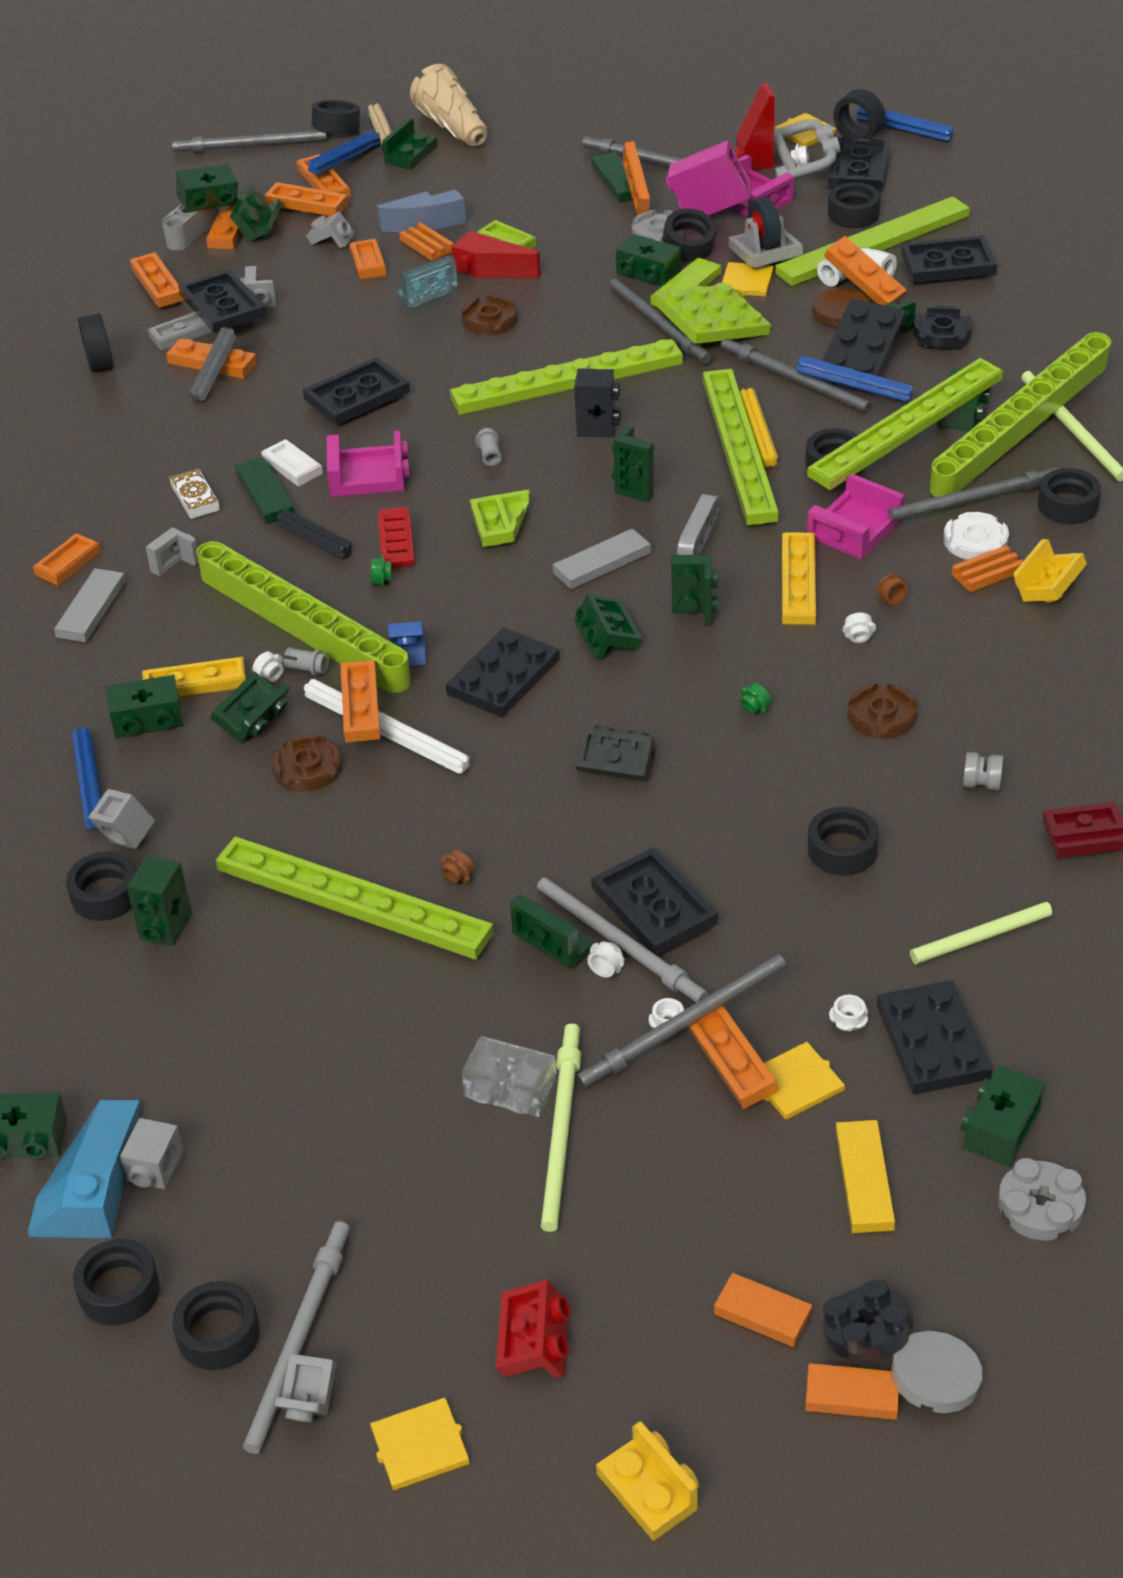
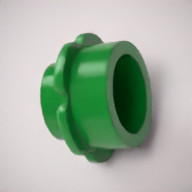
M381 555V558H371V584H381V587H384V581H391V562H384V556Z
M752 682L748 687H742L740 690L743 696L740 702L751 714H755L757 711L761 714L767 712V706L772 702V698L764 687L756 682Z

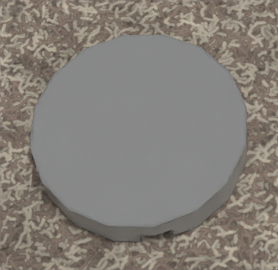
M649 210L639 214L632 221V234L663 242L664 225L667 217L673 211L664 210V214H657V210ZM686 229L677 230L675 233L683 238Z
M928 1330L909 1335L905 1346L893 1354L891 1377L897 1391L909 1403L921 1408L922 1404L927 1407H933L932 1412L945 1414L961 1411L973 1403L982 1384V1365L976 1353L964 1341L948 1333Z

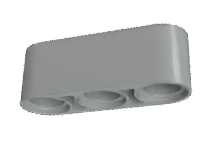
M180 204L162 220L166 247L175 251L189 247L212 227L220 209L213 208L186 213L182 204Z

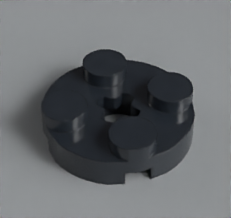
M932 306L927 308L926 314L921 316L920 312L916 314L913 334L918 339V345L921 348L931 349L937 347L961 350L972 335L973 321L971 316L967 314L966 318L960 315L961 309L956 307Z
M881 1280L869 1281L862 1288H857L839 1297L831 1298L823 1305V1328L827 1343L834 1353L846 1359H849L848 1353L854 1355L862 1354L863 1361H875L891 1356L905 1346L908 1342L907 1333L911 1328H914L912 1311L907 1299L899 1292L889 1289L888 1284ZM867 1321H875L874 1324L869 1325V1326H868L867 1323H865V1322H867Z

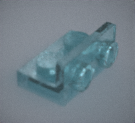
M448 255L401 273L402 288L396 290V296L410 308L457 290L455 259Z

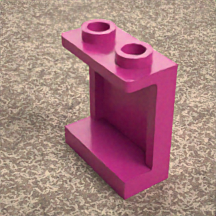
M744 155L739 158L752 183L750 199L733 205L730 208L748 217L749 203L756 198H770L776 209L793 201L794 176L784 173L771 180L752 170L751 156Z
M394 431V445L341 449L339 434L327 435V475L330 497L404 491V478H410L407 441L401 442L400 431Z
M850 474L846 477L845 492L827 509L814 505L808 511L807 533H814L815 541L862 559L903 520L890 521L888 509L904 505V495L857 475Z

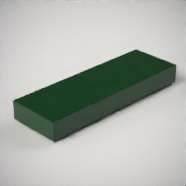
M616 151L592 156L591 165L619 202L633 200L623 160Z
M264 457L235 465L238 478L266 524L278 521L276 517L284 509L295 513L292 502Z

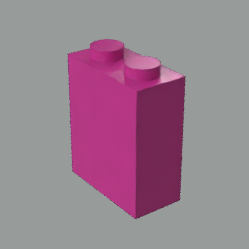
M729 140L670 164L668 176L666 177L668 188L671 192H675L678 197L680 209L692 208L711 215L746 201L751 196L752 183Z

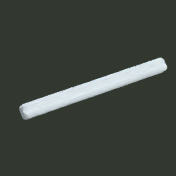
M311 679L308 684H305V697L343 716L342 692L316 679ZM379 711L380 735L458 774H463L470 767V757L467 754Z

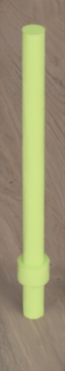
M1026 371L1021 379L1027 384L1035 378V375L1031 371ZM1064 406L1055 411V416L1119 482L1123 481V467Z
M567 1024L565 1026L563 1045L557 1053L556 1067L559 1070L541 1219V1228L547 1232L556 1231L558 1228L575 1072L580 1069L581 1051L578 1049L580 1027L576 1024Z

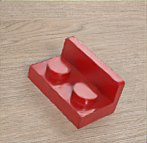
M548 1280L501 1292L496 1369L504 1377L544 1367L554 1378H560L565 1375V1359L569 1355L567 1321L571 1317V1308L565 1295L560 1294Z

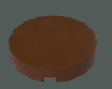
M831 288L815 296L812 301V312L815 314V319L818 322L837 328L851 298L869 302V299L862 292L855 289Z
M489 295L486 296L487 300L479 301V298H474L466 303L462 309L463 326L475 334H500L510 330L518 322V310L515 303L503 296Z
M878 683L869 684L859 688L850 696L847 715L850 724L862 734L881 739L895 738L907 733L915 725L918 715L917 702L908 690L897 685L887 684V687H878Z
M301 735L284 742L283 748L279 752L277 750L274 752L271 764L276 781L285 788L294 791H314L324 788L336 780L342 771L343 761L341 751L333 741L331 744L325 741V738L322 736Z

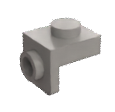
M338 212L327 218L323 215L314 220L311 224L313 228L306 235V238L313 245L332 236L341 249L346 247L355 234L341 212Z
M245 266V278H240V281L265 307H275L276 299L273 280H258L257 267Z
M173 527L146 546L150 571L161 576L181 560L193 566L198 564L196 552L198 545L195 538Z
M296 1354L289 1355L282 1398L276 1397L274 1404L275 1407L286 1410L285 1419L312 1423L313 1415L327 1417L336 1361Z

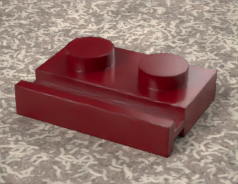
M1116 802L1043 811L1042 822L1052 847H1055L1056 858L1123 850V818Z

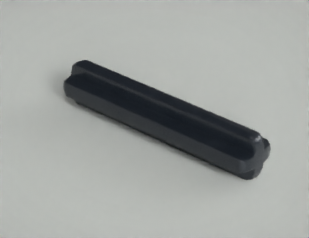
M284 509L276 517L278 519L277 524L280 527L341 559H346L353 551L350 541L288 509Z

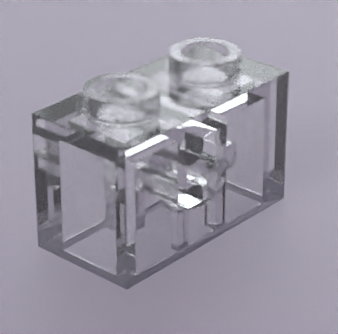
M480 1036L462 1070L465 1097L471 1098L478 1103H489L504 1107L515 1113H526L540 1117L557 1083L555 1055Z

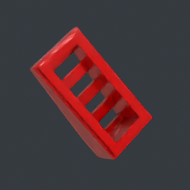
M409 508L379 510L380 546L384 562H391V568L415 565ZM407 551V552L389 553V554H388V552Z

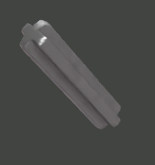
M221 328L189 391L192 400L199 402L205 400L236 339L233 329Z

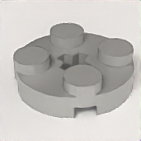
M1023 1158L1015 1163L1014 1168L1007 1172L1001 1181L998 1208L1001 1214L1004 1212L1005 1216L1010 1220L1009 1226L1025 1237L1043 1241L1057 1239L1059 1233L1066 1232L1069 1229L1071 1233L1077 1229L1083 1219L1086 1194L1082 1187V1178L1075 1170L1066 1169L1052 1162ZM1044 1195L1052 1201H1046L1044 1205H1038L1034 1196Z

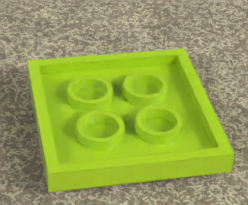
M717 283L715 286L706 287L692 286L688 289L670 288L667 291L655 292L653 303L694 344L723 341L725 338L731 340L763 336L770 333L771 324L729 284Z

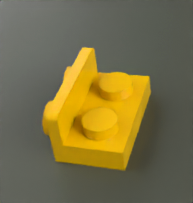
M639 1421L632 1426L633 1439L597 1463L596 1472L647 1535L655 1541L698 1510L697 1488H699V1483L693 1471L686 1464L679 1465L670 1455L669 1447L664 1438L657 1431L650 1432Z

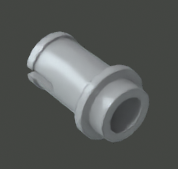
M490 428L480 430L475 438V443L481 450L482 461L487 466H495L501 462L500 457H502L498 447L499 435Z
M288 647L284 654L297 658V660L284 659L286 669L309 671L313 676H319L320 673L325 674L329 667V656L320 649L312 652Z

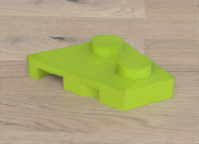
M529 489L470 499V509L482 547L514 542L530 505Z

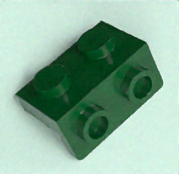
M254 671L213 710L210 719L242 744L251 735L257 737L268 724L267 719L272 714L277 717L285 709L289 702L286 696L291 686L284 682L277 689Z

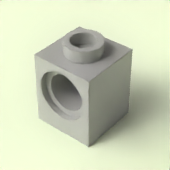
M111 789L105 792L88 816L111 843L133 849L138 847L155 822L153 817L133 795Z
M143 1118L138 1119L120 1155L127 1182L144 1188L150 1186L166 1189L184 1151L177 1125Z

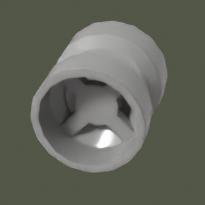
M967 751L963 787L975 788L977 785L986 786L988 790L1000 791L1003 755L992 754L989 757H981L977 752Z

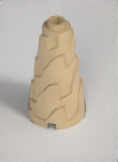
M434 64L423 69L424 75L420 79L416 76L410 88V98L415 107L469 146L483 144L487 137L488 128L477 114V109L469 100V95L457 80L456 74L443 64Z

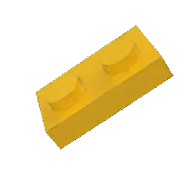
M1042 539L1014 572L1015 584L1020 591L1023 602L1044 601L1050 603L1057 601L1087 565L1083 553L1054 555L1049 540Z

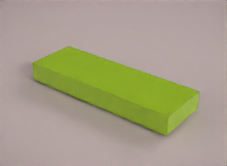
M697 258L656 292L667 291L670 288L706 287L721 275V265ZM652 294V295L650 296L651 305L657 307V306L653 303L654 294Z

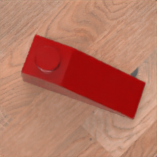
M767 83L761 85L736 135V147H733L738 159L744 155L751 156V168L753 171L774 168L775 95Z
M469 231L451 246L454 271L474 277L539 278L541 276L540 251L473 231Z

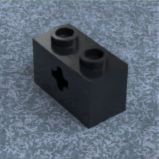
M578 368L574 385L577 436L613 437L615 425H620L621 408L615 407V400H619L620 382H614V369Z

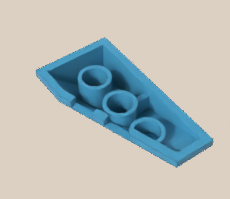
M100 1100L36 1197L28 1228L29 1237L112 1238L125 1180L120 1155L137 1123L141 1107L140 1100Z

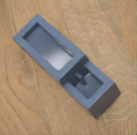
M456 189L430 196L426 191L377 205L379 226L382 232H400L403 230L408 232V228L411 226L417 229V224L420 222L432 230L466 223L465 201Z

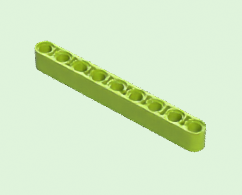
M1100 332L1087 334L932 462L930 493L934 497L961 491L1107 368L1111 339L1106 334Z
M211 541L201 544L197 548L196 552L201 578L206 584L311 647L322 650L324 654H327L338 663L375 660L377 686L390 693H399L409 688L411 684L409 659L404 649L222 543Z

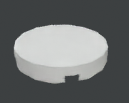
M966 512L960 514L958 519L953 522L952 519L947 522L944 528L943 540L945 547L952 554L969 560L1008 545L1009 531L1004 522L1001 525V523L997 522V517L991 514Z

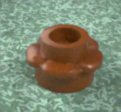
M892 573L883 577L877 587L879 592L878 599L881 602L886 601L890 605L901 603L908 594V585L905 578L901 577L898 573Z
M453 850L450 854H446L441 858L443 866L441 872L447 880L454 884H457L459 881L468 883L471 880L470 875L475 871V865L465 853L460 850Z

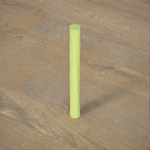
M1048 902L1040 903L910 950V957L914 964H919L1052 916V908Z

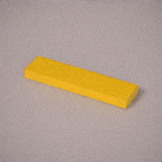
M782 533V624L816 625L814 533Z

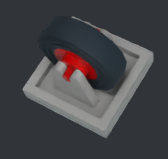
M759 197L752 200L748 206L745 233L728 237L729 248L751 268L760 269L770 263L786 262L793 259V257L803 255V244L784 229L783 217L778 215L774 203L768 197Z

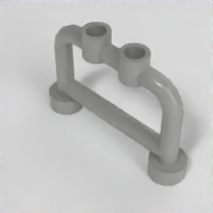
M804 120L774 130V144L783 163V166L774 168L776 178L784 173H788L796 179L824 170L835 162L836 153L841 152L838 139L834 137L831 124L823 125L817 120ZM813 130L816 133L818 143L822 146L825 157L796 167L784 138Z

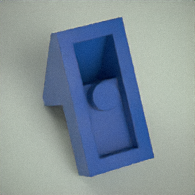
M422 621L388 624L389 639L393 644L407 652L409 666L425 665V628Z

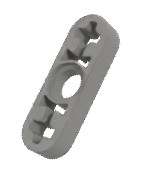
M701 495L680 536L677 555H700L718 518L720 509L719 496Z

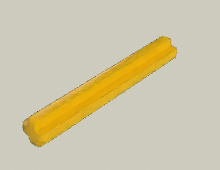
M743 388L740 391V395L763 466L765 468L769 466L775 467L778 464V454L756 392L753 388L747 390Z

